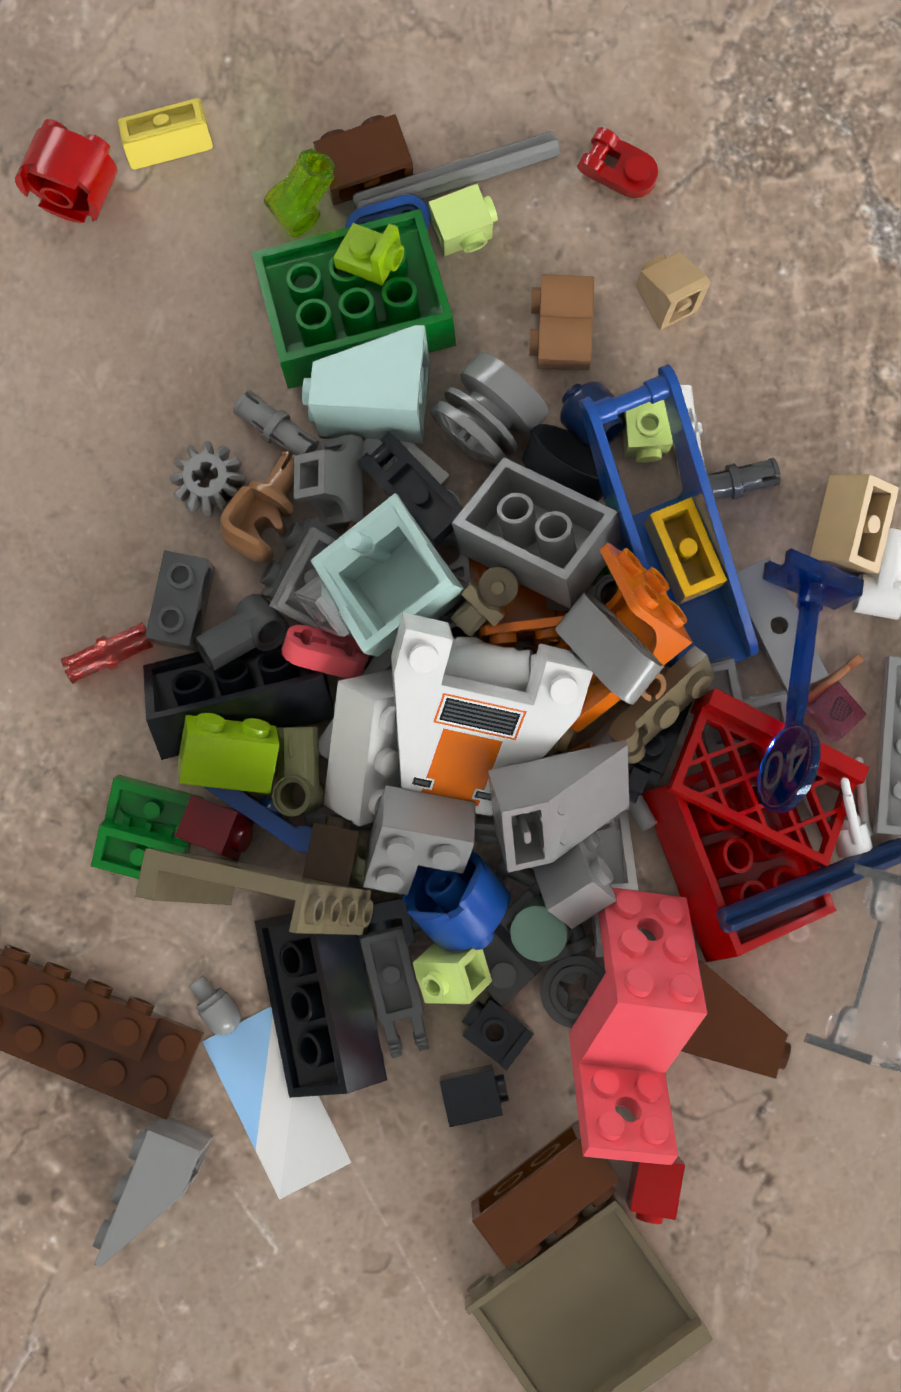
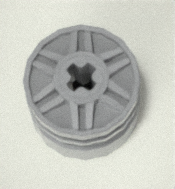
M481 352L477 354L460 374L461 381L470 394L450 387L444 393L448 403L441 400L437 401L430 409V412L436 423L443 429L446 436L456 447L470 458L494 470L503 457L507 458L503 452L512 455L519 450V445L509 430L525 437L530 436L533 428L541 424L549 415V409L535 389L517 372L493 355Z

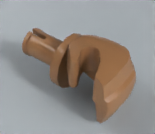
M282 451L278 462L265 482L252 480L247 487L242 486L221 514L220 531L224 542L234 551L255 562L270 563L272 561L274 553L271 547L263 541L262 532L266 528L271 527L276 529L283 539L286 528L282 516L290 517L295 510L294 505L287 496L294 486V456L296 455L293 454L290 459L291 454L287 451Z

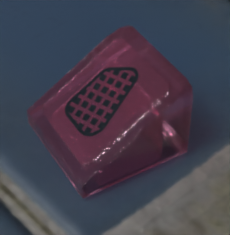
M839 681L831 685L804 708L806 713L832 743L842 739L867 715Z

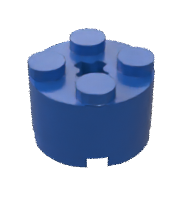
M473 849L463 874L418 865L408 895L402 894V901L407 906V913L438 947L447 951H461L471 947L475 950H481L489 945L493 940L494 930L504 917L507 905L511 900V893Z

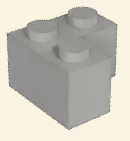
M385 785L366 845L363 887L408 895L418 865L463 874L475 843V802Z

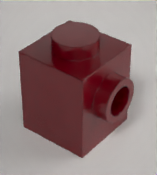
M191 795L174 837L238 861L241 853L245 852L251 843L254 822L241 813Z

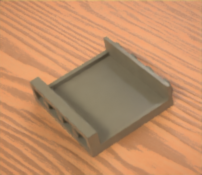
M145 848L135 897L152 901L231 905L234 890L237 887L295 900L289 932L302 934L362 935L364 927L366 928L369 925L373 914V902L370 900L372 890L355 886L347 887L303 878V875L226 858Z
M614 1194L597 1207H593L590 1203L582 1209L581 1213L577 1215L579 1219L576 1224L562 1235L556 1236L553 1232L539 1243L541 1250L528 1262L519 1265L516 1261L493 1277L489 1273L481 1276L468 1287L469 1295L465 1297L466 1312L468 1315L473 1313L527 1392H642L713 1340L701 1318Z

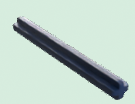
M901 838L892 839L873 847L868 852L847 857L830 864L828 867L820 868L723 907L716 913L720 928L725 933L737 931L901 863Z

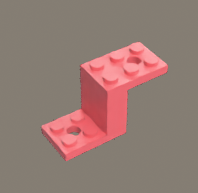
M612 887L617 901L598 912L606 974L569 1032L583 1157L672 1165L678 1157L665 1073L707 1015L687 898ZM638 928L650 931L655 936L656 941L648 940ZM615 1106H623L630 1110L635 1121L629 1122L624 1120L616 1112Z

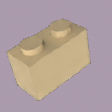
M871 474L830 475L809 560L838 572L879 574L899 487Z

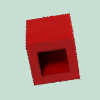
M679 1156L672 1165L633 1161L626 1204L630 1212L636 1213V1219L651 1224H662L663 1218L676 1220L685 1164Z

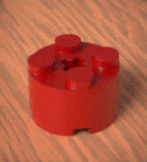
M46 119L34 134L15 176V183L26 197H28L31 191L41 198L38 206L45 211L76 223H84L86 217L91 216L93 222L98 219L118 169L114 160L108 154L110 145L105 140L92 134L83 137L68 130L58 121Z

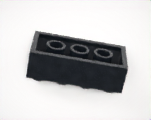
M283 644L271 651H262L255 647L213 672L204 663L199 652L143 665L146 722L161 760L179 756L186 715L197 716L201 713H213L220 715L225 720L241 722L245 719L255 718L276 726V729L317 723L334 717V707L327 674L299 667L287 661L281 651Z
M293 913L254 921L289 1098L348 1094L387 1081L384 1056L381 1050L359 936L289 932Z

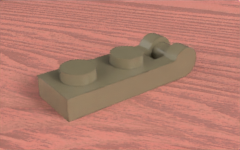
M696 646L691 648L663 674L666 680V690L659 699L654 700L651 697V701H647L640 696L634 705H630L611 723L609 733L612 741L626 740L628 744L629 764L642 760L646 752L645 745L662 729L670 727L678 718L679 713L694 699L702 697L710 688L711 683L716 680L708 655Z

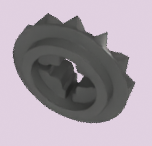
M577 955L556 961L544 974L540 990L541 1000L548 1015L560 1025L568 1028L573 1027L589 1000L577 999L574 1004L571 1003L569 1009H566L569 994L564 990L563 986L559 985V982L575 984L578 979L582 978L583 974H586L583 989L591 997L606 974L604 968L593 959Z

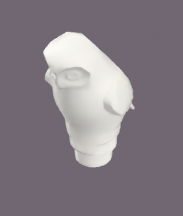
M475 637L453 638L444 674L525 692L536 654H533L532 650L518 651L514 647H501L486 643Z

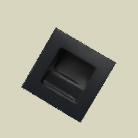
M490 996L484 1004L477 1000L461 1021L467 1026L463 1031V1037L495 1060L506 1071L534 1035L533 1030ZM494 1023L501 1025L504 1030L501 1038L497 1040H492L486 1035L487 1027Z

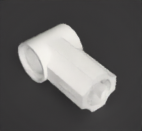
M889 528L879 574H859L852 595V612L895 620L900 618L901 530Z

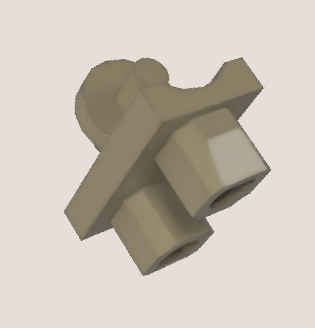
M496 566L485 571L479 581L474 577L461 593L465 600L453 612L450 618L469 637L487 620L495 626L505 615V605L512 602L517 595L518 581L514 573L506 567Z

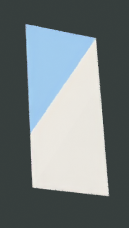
M271 1007L241 1021L238 1027L230 1034H216L202 1041L279 1200L352 1163L320 1097L289 1098Z

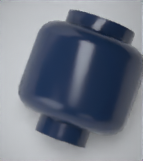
M590 381L583 385L575 384L569 388L562 398L564 405L560 412L561 423L586 447H590L579 400L590 397L595 402L608 396L611 399L615 397L602 383ZM624 412L618 414L617 419L603 424L609 444L620 435L625 426V421L623 420Z

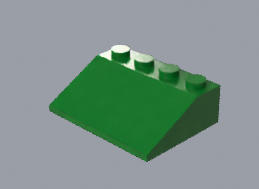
M421 209L359 224L382 234L388 224L398 226L401 245L404 246V255L398 269L390 271L383 286L335 268L333 257L350 227L252 252L277 354L288 389L303 386L304 378H311L313 361L414 325L425 326L429 353L456 346L452 312Z

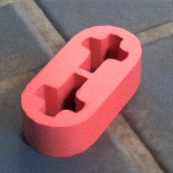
M293 625L290 627L281 649L284 658L294 665L342 678L361 676L369 658V655L363 653L353 637H339L322 629L307 625Z

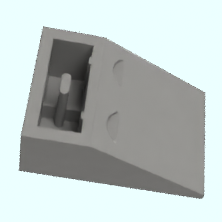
M626 740L488 770L495 833L508 873L553 863L629 807L628 744Z
M170 1117L167 1120L160 1118L154 1125L148 1124L144 1132H139L129 1154V1158L135 1160V1164L133 1167H130L126 1176H121L111 1199V1202L118 1206L116 1210L112 1211L109 1219L103 1221L96 1235L93 1247L99 1249V1253L94 1265L98 1267L104 1265L184 1195L197 1178L213 1138L212 1134Z

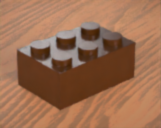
M577 1120L471 1202L472 1222L506 1268L516 1261L519 1265H522L541 1250L539 1243L554 1232L556 1236H560L573 1227L579 1219L576 1214L590 1203L593 1207H597L608 1200L616 1191L613 1185L620 1180L608 1159L583 1157L579 1120Z

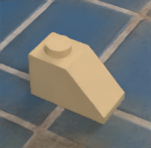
M678 252L666 258L665 254H661L646 262L642 266L636 287L659 330H662L697 312L711 283L706 274Z

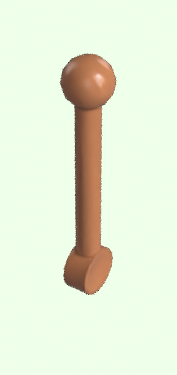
M857 654L801 698L791 699L789 701L791 714H801L807 703L865 661L863 657Z

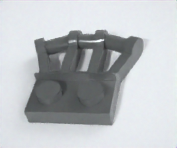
M502 856L495 871L496 876L502 883L505 877H508L529 887L506 909L504 917L494 930L493 940L483 948L492 982L485 989L504 1007L544 966L585 951L595 944L591 935H586L582 924H579L573 928L569 943L565 945L562 952L555 958L544 962H537L522 956L514 947L510 930L506 926L514 920L515 916L529 900L537 896L540 897L542 894L532 868L508 873Z

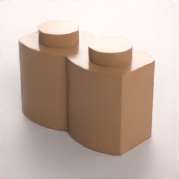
M542 274L541 287H532L531 314H539V329H530L529 356H538L537 369H590L594 276Z

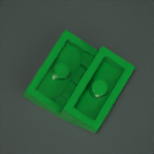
M118 774L113 778L105 819L99 825L91 867L139 879L145 848L188 854L191 843L174 836L191 795L195 794Z

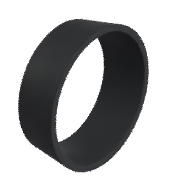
M548 424L535 426L522 457L525 468L598 502L603 497L591 448L584 446L570 431L561 427Z

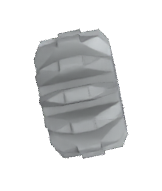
M205 441L202 446V453L199 454L192 445H188L186 450L191 458L186 461L183 458L176 457L174 460V464L183 472L170 475L171 483L180 486L173 495L177 501L187 500L186 509L188 512L193 514L202 505L204 516L212 517L214 505H218L223 512L228 505L225 500L228 497L232 499L238 492L233 487L246 483L245 476L236 473L242 466V463L238 457L228 459L230 450L225 445L219 447L214 453L212 443ZM212 471L216 479L210 480L209 487L204 488L199 480L206 479L207 472Z

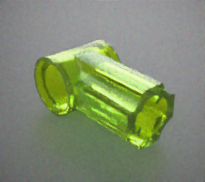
M312 148L300 153L286 179L276 184L264 198L265 206L292 238L304 234L317 222L321 215L317 205L335 177L333 169L336 165L327 154L316 152Z

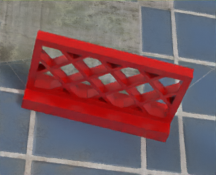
M716 688L695 699L690 712L695 716L666 791L821 868L828 867L846 816L840 780L843 777L848 778L851 791L854 793L856 785L865 782L870 767L810 736L808 738L806 734H802L799 730L790 728L791 726ZM705 724L719 731L725 748L710 754L707 753L701 738ZM733 738L741 742L735 744ZM796 744L797 748L795 751L807 747V752L796 771L802 787L785 793L779 778L777 784L772 788L775 798L758 803L749 778L764 773L766 763L773 753L780 751L783 756V764L785 763L789 766L790 759L787 760L786 756L788 753H791L792 745ZM749 745L757 749L763 768L747 774L737 748ZM694 752H696L698 758L692 760ZM727 752L737 778L719 784L710 759ZM801 755L794 757L793 768H795ZM778 756L773 757L774 759L779 761ZM772 759L767 773L770 784L776 781L778 774L776 773V768L779 767V762L773 763ZM698 763L701 764L710 787L701 792L683 785L688 768ZM810 777L816 779L817 781L812 782ZM736 783L740 784L749 807L739 812L729 808L722 791L723 788ZM822 784L839 791L834 808L826 812L823 811L814 787ZM804 792L814 817L797 823L788 798L793 794L797 795ZM712 793L714 800L705 795ZM778 802L787 824L786 828L775 831L768 827L761 810L767 807V804L772 805ZM751 813L753 819H751V818H749V817H747V816H745V815ZM814 822L817 823L823 838L818 852L807 847L800 830L801 827ZM790 832L792 839L785 836L784 834Z

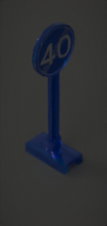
M792 548L786 551L785 560L782 565L768 561L765 563L763 573L764 580L798 594L796 607L799 610L786 703L785 727L769 744L758 774L757 793L760 802L769 811L775 813H787L799 805L815 780L821 759V746L817 732L804 724L819 612L823 610V605L836 610L861 597L864 586L863 579Z

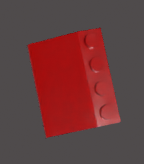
M757 750L740 756L747 774L763 768ZM772 758L773 763L778 762V760ZM730 760L713 766L719 784L737 778ZM703 770L686 776L683 781V785L697 792L710 788ZM781 772L780 779L785 793L790 792L783 772ZM764 773L749 778L758 803L775 798L772 788L768 790L764 787ZM739 783L722 789L729 808L737 812L749 808ZM668 784L642 793L644 800L657 820L654 828L680 896L687 898L691 925L706 963L741 956L837 911L830 893H827L737 931L725 933L720 928L716 918V913L719 909L818 870L820 867L666 791ZM712 793L705 795L714 800ZM789 797V803L797 823H799L801 818L793 798ZM778 802L761 809L768 827L775 831L787 827ZM751 813L745 815V816H747V817L753 819ZM801 827L800 830L807 847L812 849L805 828ZM790 832L784 834L785 836L792 839Z

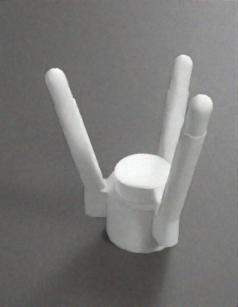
M857 757L855 759L864 764V760L862 757ZM795 773L792 781L797 789L802 786L800 785L797 773ZM843 777L840 780L847 817L844 819L835 845L839 858L859 855L873 848L870 838L873 832L869 821L866 779L863 784L856 785L859 815L856 812L849 779ZM799 793L810 814L814 817L805 793Z

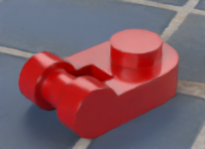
M598 127L591 139L593 146L589 153H584L577 165L578 170L585 176L624 196L642 198L649 194L654 188L658 176V166L654 158L643 150L619 139L613 131L604 127ZM607 154L618 159L614 169L604 163Z

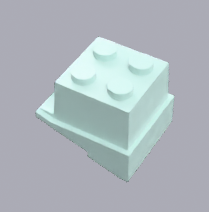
M396 493L310 560L339 608L342 619L364 654L378 657L387 649L393 650L403 612L437 620L464 599L461 593L465 589Z

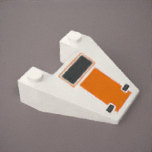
M403 612L391 654L401 788L475 802V813L492 816L493 810L488 770L542 759L580 716L593 672L574 651L539 644L525 692L447 675L444 672L453 643L449 623Z

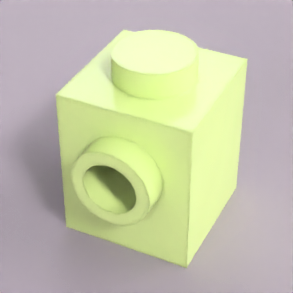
M478 184L428 202L430 222L444 256L463 250L465 253L479 250L488 243L489 239H492L493 222L498 221L496 209L489 195L486 197L482 196Z
M664 400L654 404L648 402L624 412L623 420L625 421V426L622 430L624 457H635L636 462L648 463L659 461L662 459V455L668 454L673 445Z
M433 943L412 963L425 1003L470 1004L492 982L483 949L475 950L471 947L461 951H447Z

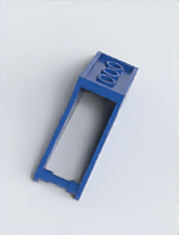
M667 364L658 368L659 376L644 381V386L612 399L608 396L593 402L590 397L579 400V405L605 506L618 511L622 543L618 549L622 551L624 548H627L638 558L644 568L649 570L651 567H654L668 582L644 523L651 513L692 497L727 578V581L719 589L678 605L687 618V623L683 626L693 643L667 662L665 666L671 668L694 646L706 653L709 661L732 657L736 664L758 654V642L682 389L675 371ZM664 400L682 481V492L675 499L632 516L603 424L617 419L618 414L645 403L651 402V404ZM670 587L666 594L670 600L677 604Z

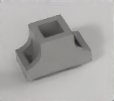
M347 434L320 441L318 451L294 456V500L309 504L315 510L319 522L330 529L347 527L349 523H358L363 519V467L357 462L363 456V437Z

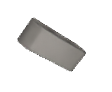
M583 592L555 628L561 638L598 679L615 695L631 705H634L664 668L663 664L609 608L586 592Z

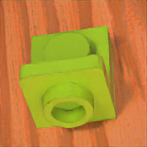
M353 223L333 257L335 268L383 286L390 271H396L403 259L404 246L401 245L398 226L388 224L382 234Z

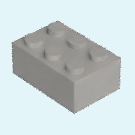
M504 457L452 522L461 554L489 568L496 566L506 567L514 573L518 583L571 609L583 592L587 591L606 565L600 548L608 542L618 549L622 543L618 511Z

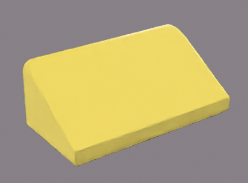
M200 98L118 119L122 145L129 165L134 170L208 151L213 148Z

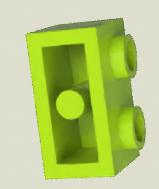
M201 713L197 716L186 715L178 759L179 784L270 794L280 745L276 726L255 718L245 719L241 722L225 720L220 715L213 713Z

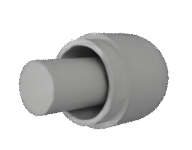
M201 976L189 986L200 1001L195 1006L199 1011L197 1014L211 1032L217 1035H227L238 1027L241 1019L240 1010L227 991L224 992L221 987L214 990L204 976Z

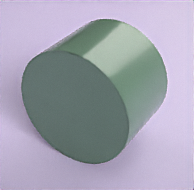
M540 896L529 900L521 908L512 922L510 934L514 947L522 956L532 961L544 962L555 958L562 952L572 935L573 929L547 911L543 897Z

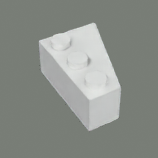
M392 669L338 681L323 805L347 820L353 821L357 826L374 822L385 785L401 788Z

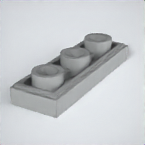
M770 557L738 571V579L754 632L787 695L828 676L829 674ZM772 620H778L782 624L783 631L781 634L772 631L770 627Z

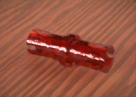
M140 622L138 625L109 638L103 635L96 639V644L68 657L61 658L62 666L68 668L65 670V673L71 683L75 684L79 680L107 667L110 670L119 667L120 661L144 650L154 648L153 642L145 638L147 628L144 623Z

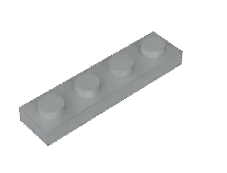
M888 656L885 657L873 833L901 836V657Z

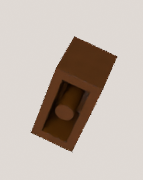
M396 114L388 117L383 115L370 117L361 126L346 131L342 129L331 130L322 135L320 140L313 142L316 159L333 206L352 200L355 192L413 174V161Z

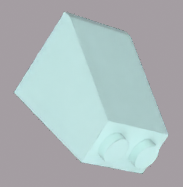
M414 325L312 362L311 378H304L302 401L303 405H308L309 422L315 423L319 438H335L354 434L363 437V440L366 438L380 440L390 431L399 441L423 444L430 371L425 326Z

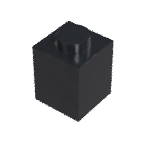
M492 1064L440 1076V1087L449 1128L503 1115L501 1103L509 1101L504 1074L495 1076Z

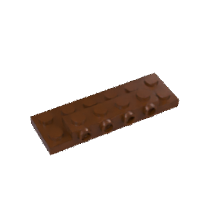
M5 945L4 950L0 949V1051L167 1120L171 1115L204 1033L153 1012L155 1005L146 1000L129 996L128 1001L111 995L113 988L105 983L88 979L85 984L70 978L72 971L64 966L47 962L44 967L29 961L31 954L23 949L11 945Z

